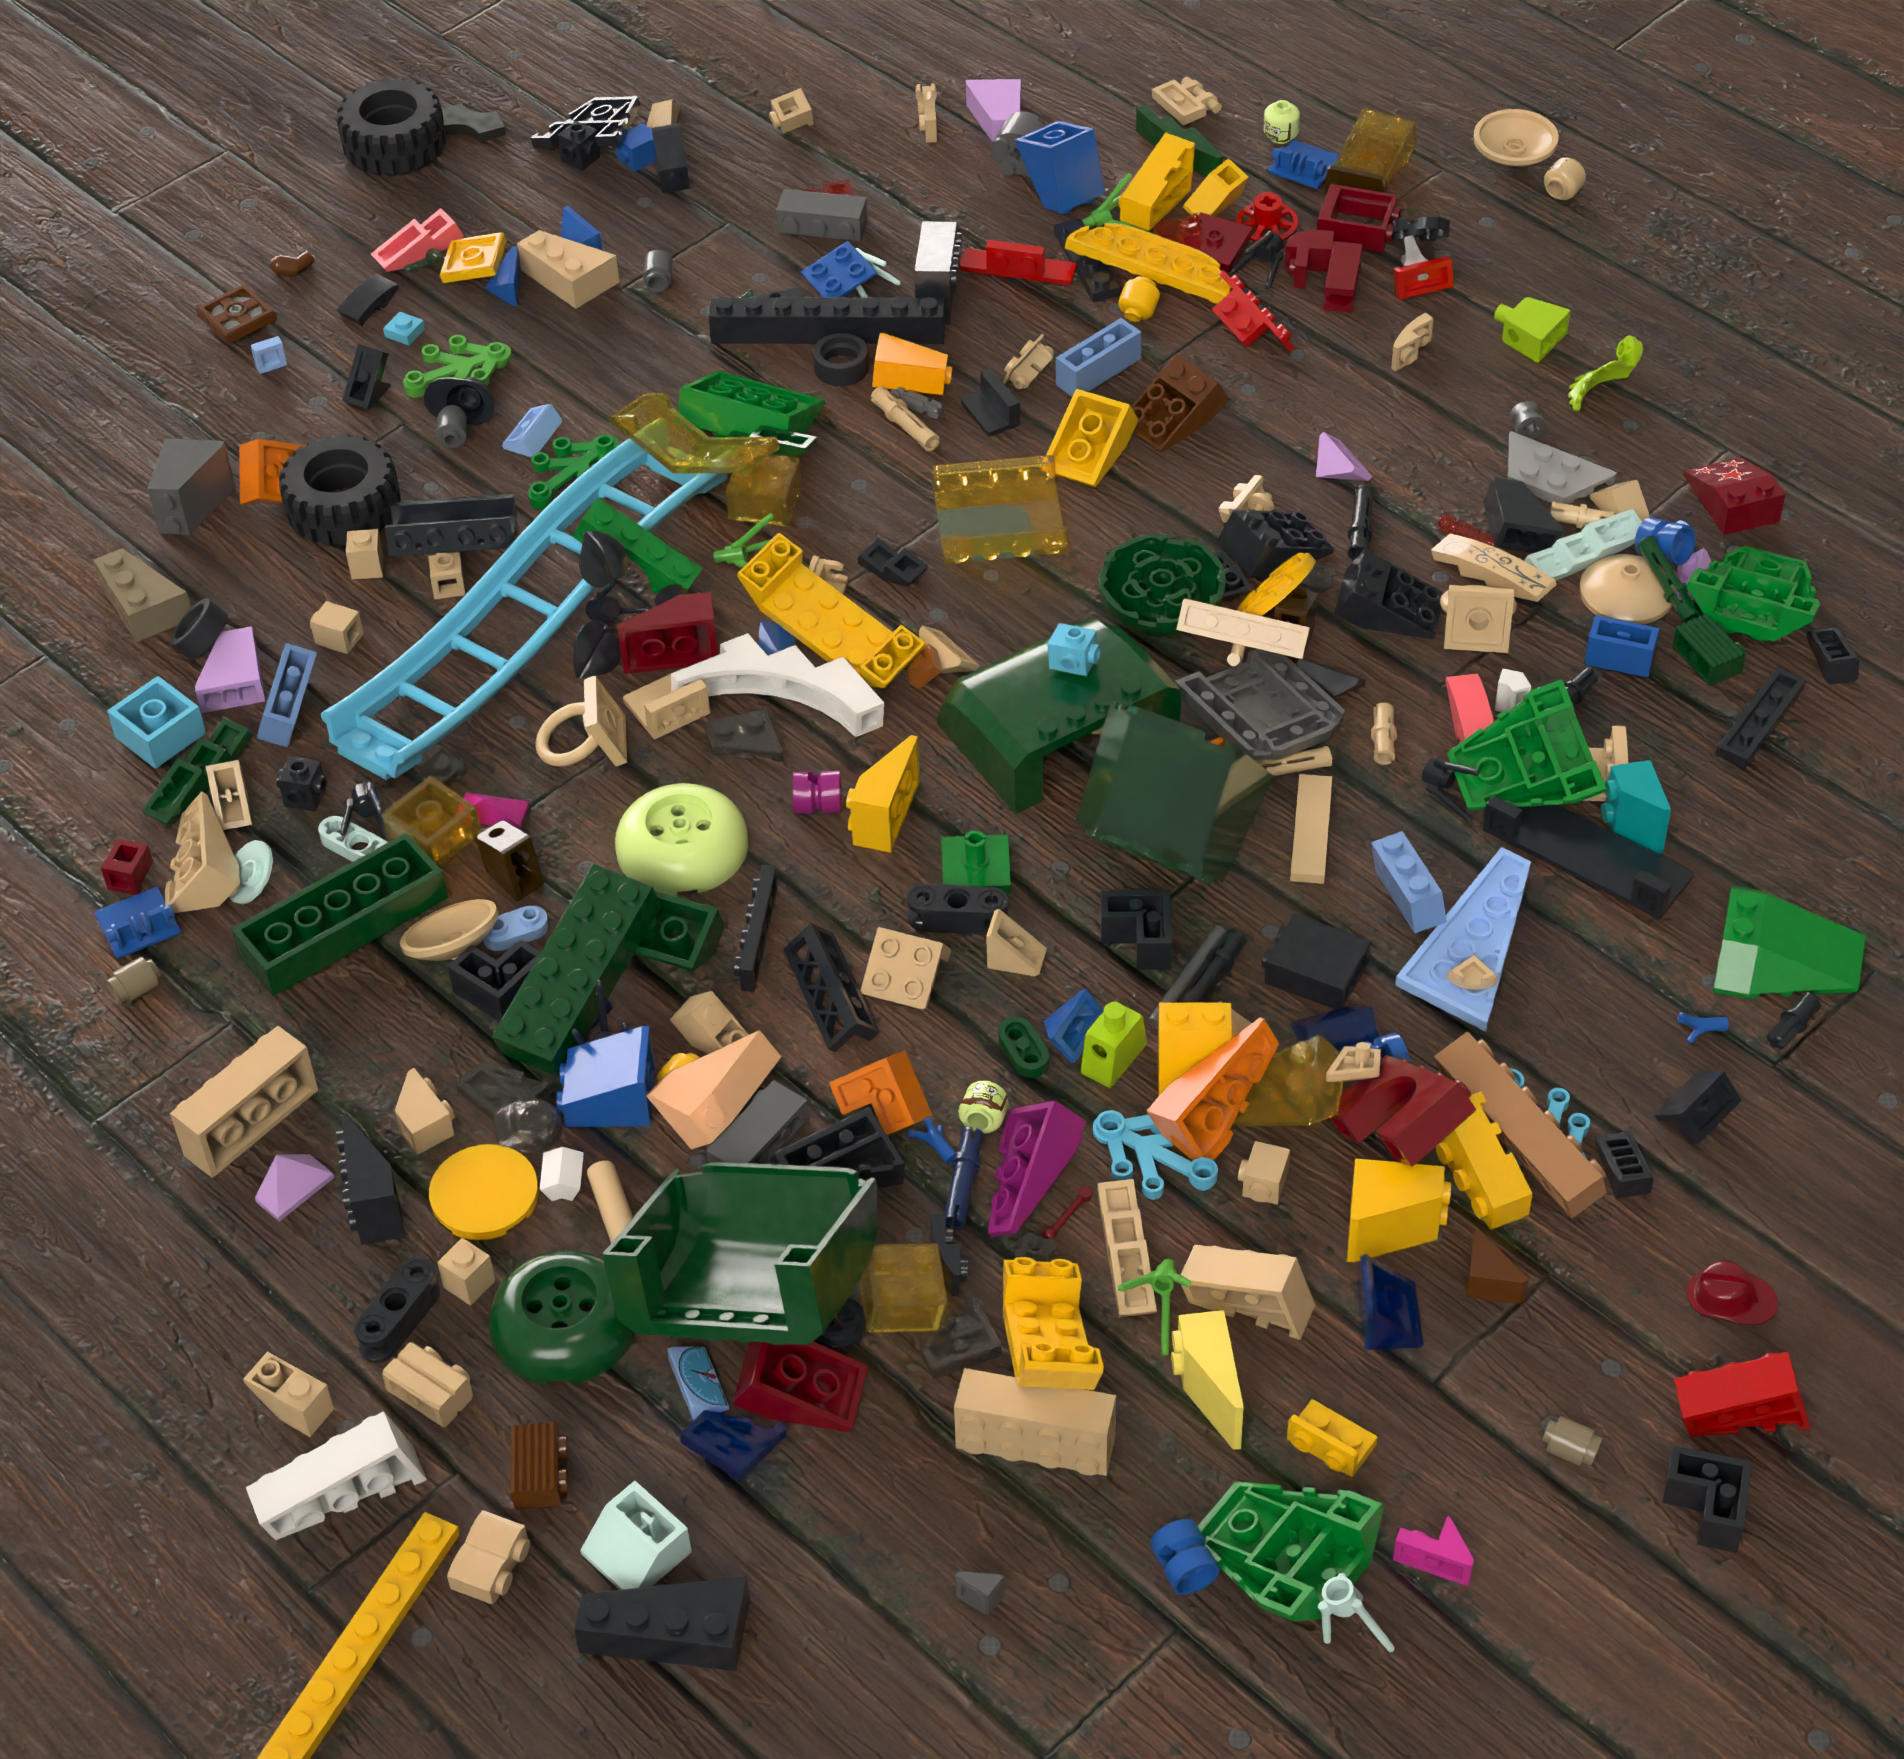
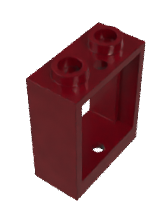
M1330 184L1318 216L1317 230L1334 231V241L1363 244L1362 249L1383 253L1387 241L1392 242L1393 240L1392 221L1400 219L1401 207H1397L1398 195ZM1338 213L1383 220L1382 226H1375L1336 218Z

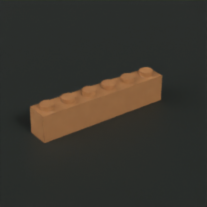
M1466 1032L1434 1055L1438 1072L1442 1073L1446 1078L1454 1081L1458 1079L1463 1082L1470 1090L1471 1095L1482 1091L1486 1099V1103L1483 1104L1482 1108L1489 1123L1497 1122L1502 1131L1496 1137L1513 1153L1517 1160L1570 1218H1574L1607 1194L1604 1178L1606 1177L1604 1170L1594 1159L1588 1161L1583 1156L1582 1147L1572 1135L1569 1134L1566 1137L1559 1130L1560 1124L1550 1111L1546 1110L1543 1113L1537 1106L1538 1101L1526 1086L1520 1088L1515 1082L1516 1078L1510 1068L1503 1062L1499 1065L1492 1058L1494 1055L1487 1043L1482 1039L1477 1041L1469 1032Z

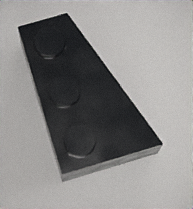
M870 1108L862 1110L775 1152L773 1165L850 1168L857 1171L858 1178L867 1181L870 1178H875L877 1188L900 1185L904 1181L905 1163Z

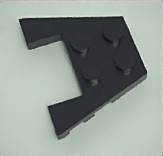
M638 96L595 97L569 113L570 119L566 122H554L548 126L550 132L543 136L537 133L530 139L534 148H553L559 143L558 134L574 121H578L597 130L598 134L595 136L598 147L619 146L637 115L641 104Z

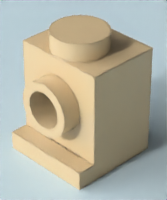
M801 88L771 100L772 112L769 113L770 120L774 128H781L783 134L806 124L808 126L814 125L812 109Z
M444 552L428 556L434 599L466 595L460 552ZM456 578L457 583L439 586V581Z

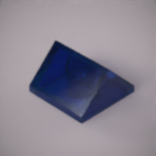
M1360 1004L1349 1005L1291 1022V1027L1318 1079L1326 1076V1072L1344 1046L1350 1047L1365 1041L1373 1045L1374 1040L1379 1037L1372 1007Z
M1367 1254L1361 1256L1357 1292L1365 1350L1419 1348L1424 1345L1415 1282Z

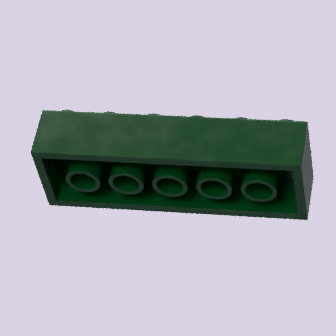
M406 832L233 927L231 931L238 955L270 994L275 996L446 900L448 894L443 871Z
M593 863L492 1035L493 1040L503 1055L560 1078V1064L566 1063L568 1049L578 1046L571 1033L572 1030L577 1029L585 1039L599 1015L596 982L600 980L603 983L606 1003L662 906L652 886Z

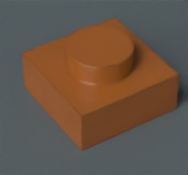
M927 644L906 666L909 682L918 690L942 672L937 649L930 644Z

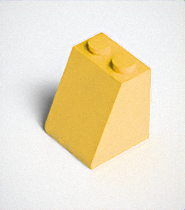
M1159 1003L1158 1097L1171 1083L1232 1038L1231 1003Z
M1355 1159L1347 1262H1358L1438 1240L1439 1225H1447L1448 1204L1450 1203L1451 1182L1444 1181L1445 1166L1415 1164L1413 1167H1410L1400 1162Z

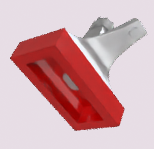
M1414 236L1405 237L1406 253L1402 255L1400 260L1403 267L1394 268L1396 297L1401 300L1454 287L1452 259L1445 256L1427 260L1421 254Z

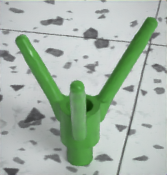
M1127 173L1108 198L1096 210L1090 212L1089 217L1082 220L1085 226L1090 228L1096 226L1097 228L1105 223H1112L1143 230L1129 223L1113 220L1110 213L1118 205L1121 195L1118 197L1117 195L1131 179V173Z
M769 513L739 540L725 546L723 550L714 551L715 562L726 561L728 564L735 563V566L743 568L748 563V553L762 549L771 540L748 546L745 543L774 518V515Z
M1171 1259L1163 1260L1156 1267L1155 1271L1118 1285V1290L1122 1292L1149 1283L1155 1292L1161 1294V1354L1163 1356L1169 1355L1171 1291L1175 1282L1186 1287L1191 1286L1189 1279L1177 1273L1175 1269L1176 1264Z

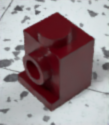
M117 838L101 866L107 890L131 895L140 894V885L153 864L148 844Z

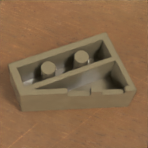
M123 548L93 560L103 591L135 642L177 626L191 609L188 594L185 590Z

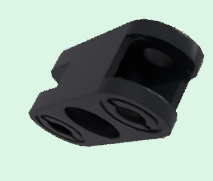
M918 884L912 887L906 895L907 906L909 907L907 913L908 923L913 929L921 932L987 935L994 911L1000 909L1009 917L1008 896L999 888ZM925 896V902L919 901L918 898Z
M414 1257L404 1262L356 1321L354 1333L359 1342L362 1358L367 1362L383 1363L394 1356L438 1300L440 1286L435 1267L430 1260L423 1257ZM385 1344L384 1347L379 1350H374L371 1348Z

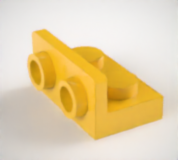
M1313 1399L1299 1417L1293 1414L1288 1420L1287 1440L1295 1448L1302 1452L1313 1454L1323 1460L1332 1470L1342 1471L1350 1477L1355 1475L1377 1445L1378 1437Z

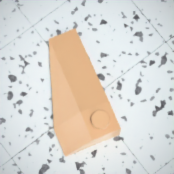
M759 1030L669 1072L646 1097L690 1149L711 1144L727 1128L782 1056Z

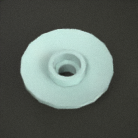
M251 841L245 844L235 855L239 866L241 884L237 893L230 898L232 902L242 905L249 903L266 886L272 871L273 856L271 848L263 841Z

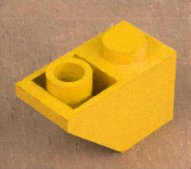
M1228 158L1209 173L1186 201L1183 208L1195 219L1200 212L1217 216L1241 197L1249 177Z

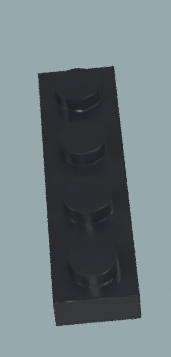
M1081 218L1055 224L1054 235L1069 261L1076 263V273L1092 302L1120 296V286L1108 265L1099 260L1081 256L1065 249L1068 236L1074 231L1085 227Z
M1776 667L1718 744L1716 756L1746 768L1802 693L1806 680Z
M762 865L760 877L753 880L752 897L755 899L753 904H748L746 923L749 924L748 930L743 929L741 932L740 949L743 952L742 956H736L734 964V975L740 977L741 991L755 992L778 890L776 866Z

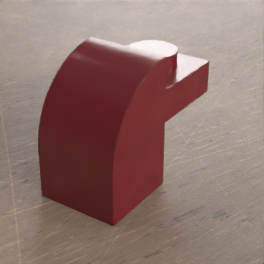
M1306 230L1293 235L1287 241L1285 269H1289V276H1294V288L1305 289L1307 270L1328 272L1334 231Z

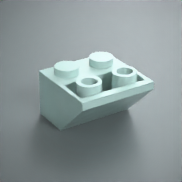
M636 1481L632 1482L605 1505L580 1550L581 1555L619 1590L653 1586L692 1552L688 1528Z

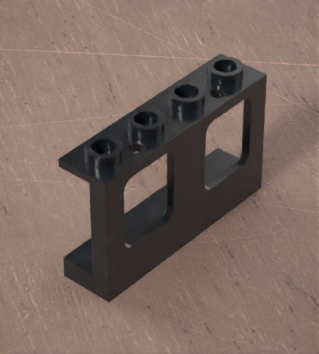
M514 493L391 502L390 508L393 525L385 526L389 556L509 548L515 541L517 528ZM484 539L485 543H479L478 540ZM420 543L423 547L417 548L416 544Z

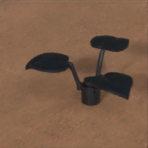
M597 531L583 532L579 569L586 583L594 587H606L601 592H597V597L591 598L586 605V614L592 621L584 624L576 636L573 654L576 678H586L608 673L619 663L621 657L620 642L616 635L608 633L610 626L606 622L614 621L621 613L641 614L651 609L620 607L614 597L606 596L615 586L614 579L621 578L627 573L628 556L624 547L616 539ZM665 586L657 593L655 606L679 595L691 593L682 586Z

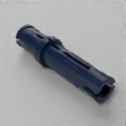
M965 1127L961 1130L958 1153H955L952 1159L954 1172L944 1214H946L947 1228L951 1227L952 1219L956 1216L954 1230L965 1227L974 1175L979 1171L981 1164L978 1156L984 1133L976 1128L972 1140H970L972 1127Z

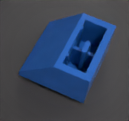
M1595 615L1588 638L1585 665L1648 678L1661 629Z

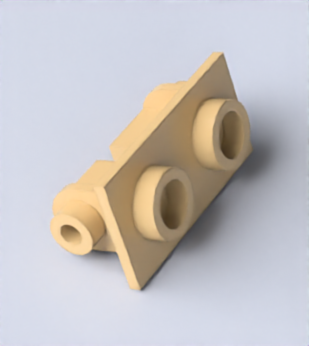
M1041 334L1035 342L1029 340L1020 351L1022 356L1019 359L1014 356L1004 369L1007 372L1003 380L1004 385L1010 379L1015 388H1027L1038 376L1039 372L1053 360V349L1040 343L1044 334Z

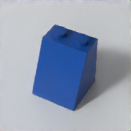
M1057 121L1015 139L1016 146L1045 209L1056 211L1057 214H1067L1072 212L1074 207L1080 204L1092 203L1095 200L1094 198L1105 193L1094 129Z
M641 1026L568 1049L566 1063L560 1064V1083L564 1084L563 1091L557 1092V1112H563L566 1127L651 1126L653 1104L646 1095L654 1088L656 1069L649 1026Z

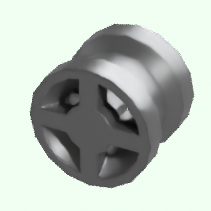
M1531 401L1521 402L1511 410L1509 417L1515 426L1516 433L1534 439L1545 430L1546 423L1543 416L1540 415V410L1536 403Z

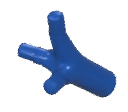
M1680 1012L1677 1019L1678 1023L1694 1029L1687 1038V1042L1690 1044L1705 1032L1728 1031L1729 1029L1727 1017L1700 1018Z
M926 1117L924 1122L928 1130L927 1133L922 1131L908 1132L909 1138H917L926 1142L937 1151L946 1164L952 1163L956 1152L945 1140L942 1125H938L935 1128L931 1118Z

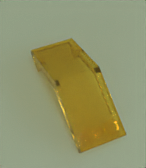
M644 393L609 417L611 424L672 473H734L735 476H744L750 474L753 471L752 468L759 463L769 460V456L780 448L777 437H708L672 408L668 393Z

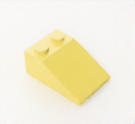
M1220 1310L1179 1315L1178 1331H1172L1174 1352H1171L1173 1373L1174 1375L1181 1376L1183 1390L1233 1450L1241 1449L1244 1407L1225 1312Z

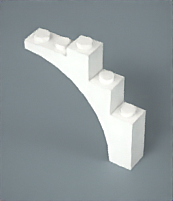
M747 633L720 644V655L671 673V692L701 679L707 686L708 697L721 694L753 693L797 701L822 711L841 723L855 737L883 726L884 702L844 657L815 668L796 645L767 656Z

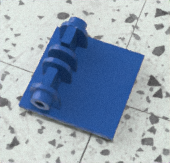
M1292 140L1286 148L1280 147L1273 150L1272 159H1275V161L1268 168L1267 172L1307 187L1318 189L1326 179L1329 165L1337 166L1343 159V156Z
M847 241L802 270L801 274L823 298H849L847 293L875 276L877 272Z
M158 887L94 912L117 959L181 934L174 919L173 910L170 905L165 906V900Z

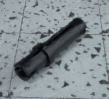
M1368 485L1358 486V490L1355 489L1352 524L1348 528V538L1350 540L1348 556L1352 560H1355L1364 549L1368 550V543L1372 539L1373 529L1370 523L1374 490Z
M1229 929L1220 944L1210 950L1207 954L1205 965L1177 1003H1203L1207 999L1222 975L1232 969L1234 965L1233 960L1247 942L1244 939L1245 936L1240 931Z

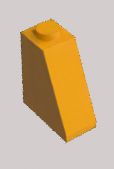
M880 333L874 361L872 387L884 386L887 389L902 387L905 388V391L911 390L920 393L943 395L944 385L951 384L952 367L947 366V354Z

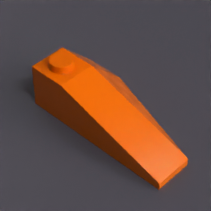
M1259 1017L1171 1083L1148 1108L1147 1113L1162 1136L1191 1160L1206 1157L1214 1161L1229 1144L1234 1134L1230 1129L1238 1113L1244 1114L1249 1104L1245 1099L1253 1083L1261 1081L1279 1045L1265 1019Z

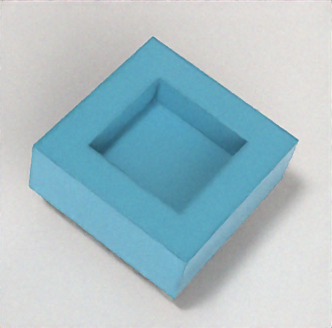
M399 312L383 330L386 338L409 346L425 330L424 320Z

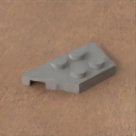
M1513 431L1509 433L1507 479L1523 482L1534 496L1551 503L1555 501L1556 503L1568 505L1577 498L1586 497L1594 493L1596 486L1603 483L1610 486L1616 481L1617 472Z

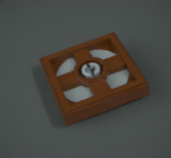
M246 284L196 308L198 317L227 344L237 341L277 320L276 312Z

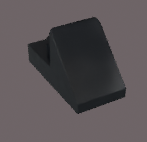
M358 344L342 401L366 409L373 407L391 386L390 383L381 381L389 353Z

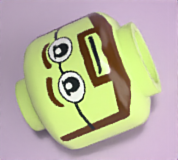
M1285 100L1269 105L1264 112L1263 131L1271 141L1278 144H1284L1294 139L1299 133L1300 111L1295 105Z
M990 1081L974 1082L966 1089L958 1109L959 1118L964 1126L972 1127L974 1132L976 1128L980 1129L984 1134L994 1132L1002 1125L1009 1106L1008 1095L996 1083Z

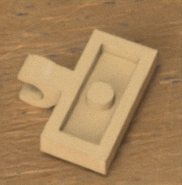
M932 83L931 86H924L921 92L920 84H917L915 92L916 99L918 100L920 132H925L926 143L937 142L936 85Z

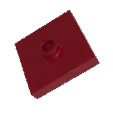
M1200 212L1181 244L1209 255L1220 264V270L1230 272L1253 235V227Z

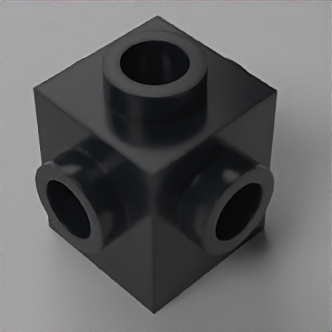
M574 121L559 133L558 138L562 162L584 171L600 158V149L595 139V136L598 134L597 130L581 122Z
M289 756L284 768L278 771L276 785L280 788L284 807L316 811L327 788V777L323 775L320 761Z

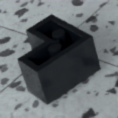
M1170 890L1101 891V944L1136 943L1137 970L1171 969Z
M520 939L498 960H495L478 948L470 945L448 965L453 992L500 1022L541 952Z
M1673 1445L1666 1473L1662 1503L1702 1511L1697 1545L1737 1553L1744 1529L1752 1461Z

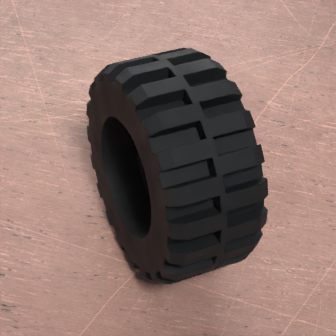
M385 78L375 83L374 81L368 82L366 86H359L353 90L352 94H348L337 110V125L344 155L355 167L357 166V168L364 172L370 171L373 175L380 176V174H386L387 176H395L397 173H402V175L408 174L414 169L418 171L424 168L426 163L430 164L433 162L436 155L439 156L446 142L442 107L438 96L424 84L420 85L414 80L405 81L404 78L389 80V78Z
M340 434V437L329 435L324 436L323 440L316 441L314 439L308 442L306 447H299L295 450L293 457L289 456L279 475V488L289 525L300 536H305L307 540L313 543L320 541L325 546H332V544L346 546L347 531L378 529L380 534L381 528H385L386 525H390L392 522L391 502H401L395 464L391 459V455L373 440L368 442L365 437L358 435L355 438L350 437L349 434ZM353 487L342 492L327 493L338 488Z

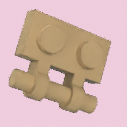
M1184 77L1181 85L1174 79L1152 89V98L1182 125L1206 116V110H1211L1216 114L1222 108L1214 94L1206 92L1200 82L1189 77Z

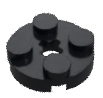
M1417 217L1416 220H1410L1408 224L1407 218L1392 221L1393 240L1404 241L1405 237L1411 235L1419 237L1421 242L1436 241V238L1449 237L1450 220H1446V218Z

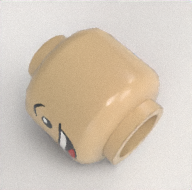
M1568 157L1557 160L1544 176V185L1547 192L1553 198L1559 200H1568L1574 197L1586 181V173L1582 165L1575 159Z

